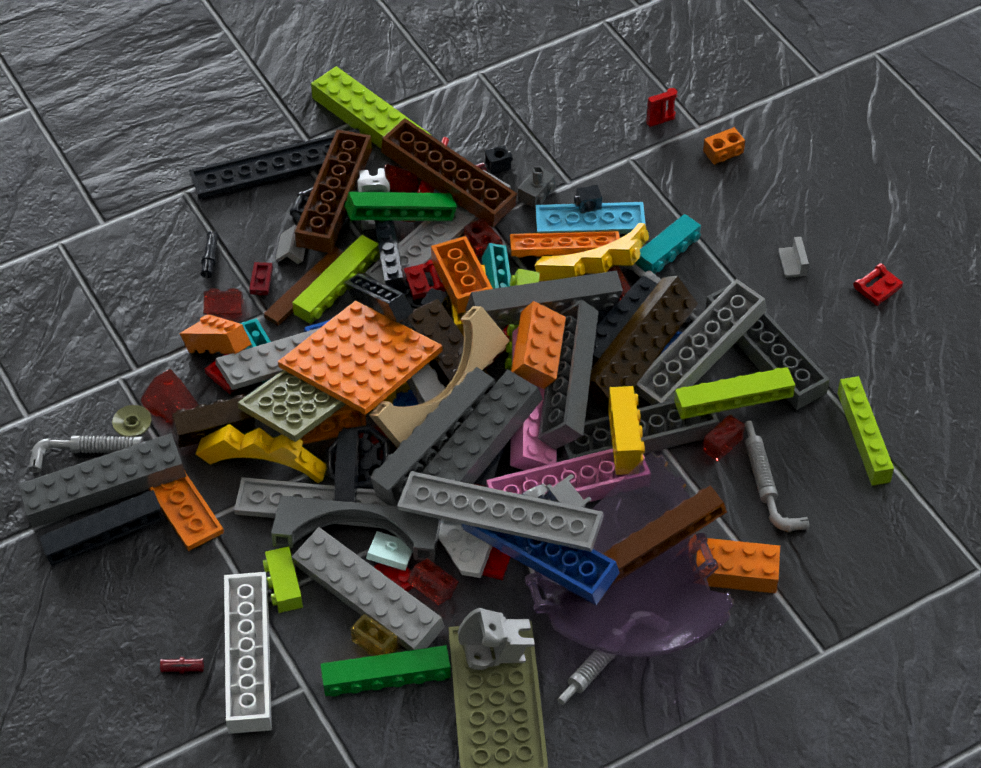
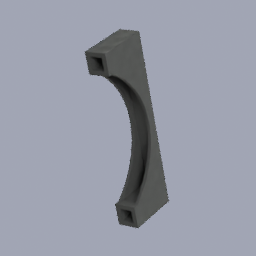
M280 496L271 532L273 546H289V548H293L294 543L310 532L315 531L318 527L322 528L343 522H362L379 526L396 535L410 548L414 554V560L431 562L435 560L441 519L401 511L398 507Z

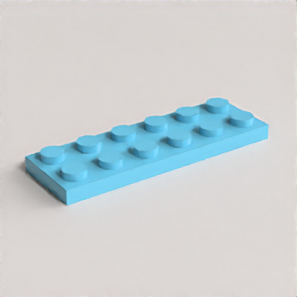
M643 202L602 203V210L580 213L579 207H576L575 204L536 205L537 233L619 231V234H628L638 223H645Z

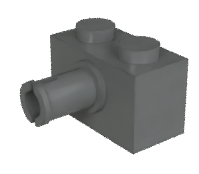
M535 166L532 169V173L518 187V201L536 209V205L542 204L548 194L555 190V175L544 170L542 166Z

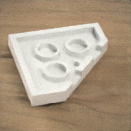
M441 519L438 538L461 575L481 578L492 546L464 531L461 523Z

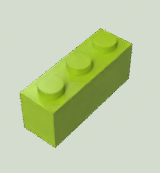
M289 546L266 551V560H263L265 572L270 574L267 577L269 589L273 588L274 591L271 594L273 606L277 605L279 613L303 608Z

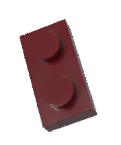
M254 262L249 288L250 295L269 294L273 271L272 263Z

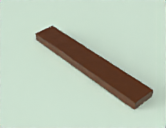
M334 247L332 253L326 254L263 313L264 318L279 326L294 312L292 302L344 251Z

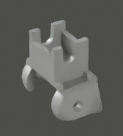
M384 168L378 169L376 176L369 175L368 170L359 171L360 178L357 180L358 192L390 191V184L385 177ZM361 220L362 231L376 229L374 220Z
M572 474L554 487L551 484L545 485L542 483L521 494L583 508L591 500L590 497L583 500L569 482L574 477Z
M482 608L470 612L458 630V641L460 645L464 646L469 667L474 670H484L488 667H493V665L498 666L500 663H525L526 658L523 653L526 647H534L535 645L533 638H523L518 634L519 631H530L529 619H506L503 617V613ZM490 647L494 648L495 660L492 659Z

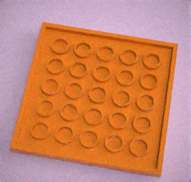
M355 300L278 361V367L366 415L443 351V347L428 337L387 318L385 315Z

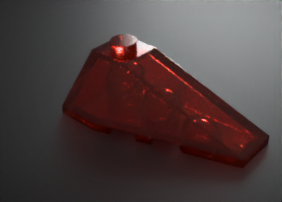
M171 369L155 377L141 398V402L153 415L165 418L166 422L170 424L173 423L172 414L177 410H189L199 405Z

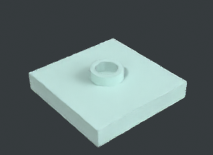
M377 531L366 559L406 570L412 551L400 538Z

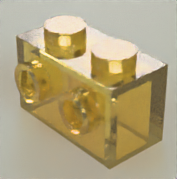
M363 614L351 627L352 641L373 656L394 653L398 649L397 635L366 614Z

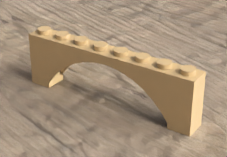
M473 306L460 319L463 322L464 328L463 353L456 374L442 392L431 400L414 406L399 407L393 406L391 402L382 401L369 414L397 448L403 440L408 439L417 426H420L425 421L427 415L433 412L439 403L451 394L453 388L465 379L467 373L473 371L476 367L481 370L488 367L493 362V358L505 350V345L510 340L483 307Z

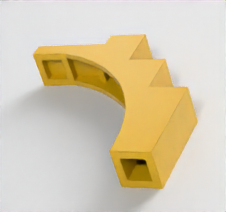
M638 223L627 235L599 248L569 255L542 256L535 264L536 272H540L539 281L583 276L585 273H604L612 265L633 266L640 258V249L649 240V233L646 230L645 223Z
M229 424L202 438L196 451V455L210 465L230 458H257L277 462L303 472L317 483L323 481L327 469L323 461L302 447L304 441L301 439L294 442L283 434L273 438L261 428H257L244 435Z

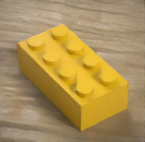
M633 386L609 387L608 415L616 475L640 474V466L644 465L643 454L645 453L644 441L641 442L643 430L642 425H639L641 416L640 409L637 410L638 394H634Z

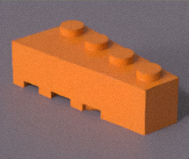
M210 314L201 317L198 323L180 333L189 353H193L195 350L198 353H204L205 350H209L210 353L220 351L223 354H236L251 345L242 324Z

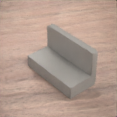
M296 225L281 234L275 258L277 262L286 257L297 264L303 261L305 248L296 247Z
M794 237L793 247L779 248L778 250L786 278L807 276L809 262L802 237Z

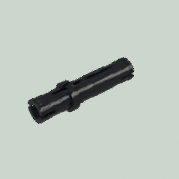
M212 231L207 233L205 252L201 259L202 270L200 274L203 278H205L206 272L207 278L212 277L213 266L216 263L215 252L219 237L216 231H214L213 237Z

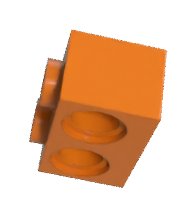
M733 127L705 138L703 152L713 164L723 162L726 159L744 153L745 139Z

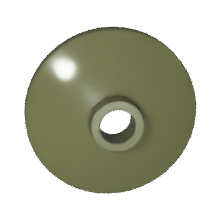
M129 405L115 413L112 424L114 430L119 435L136 437L149 429L152 420L146 408L139 405Z

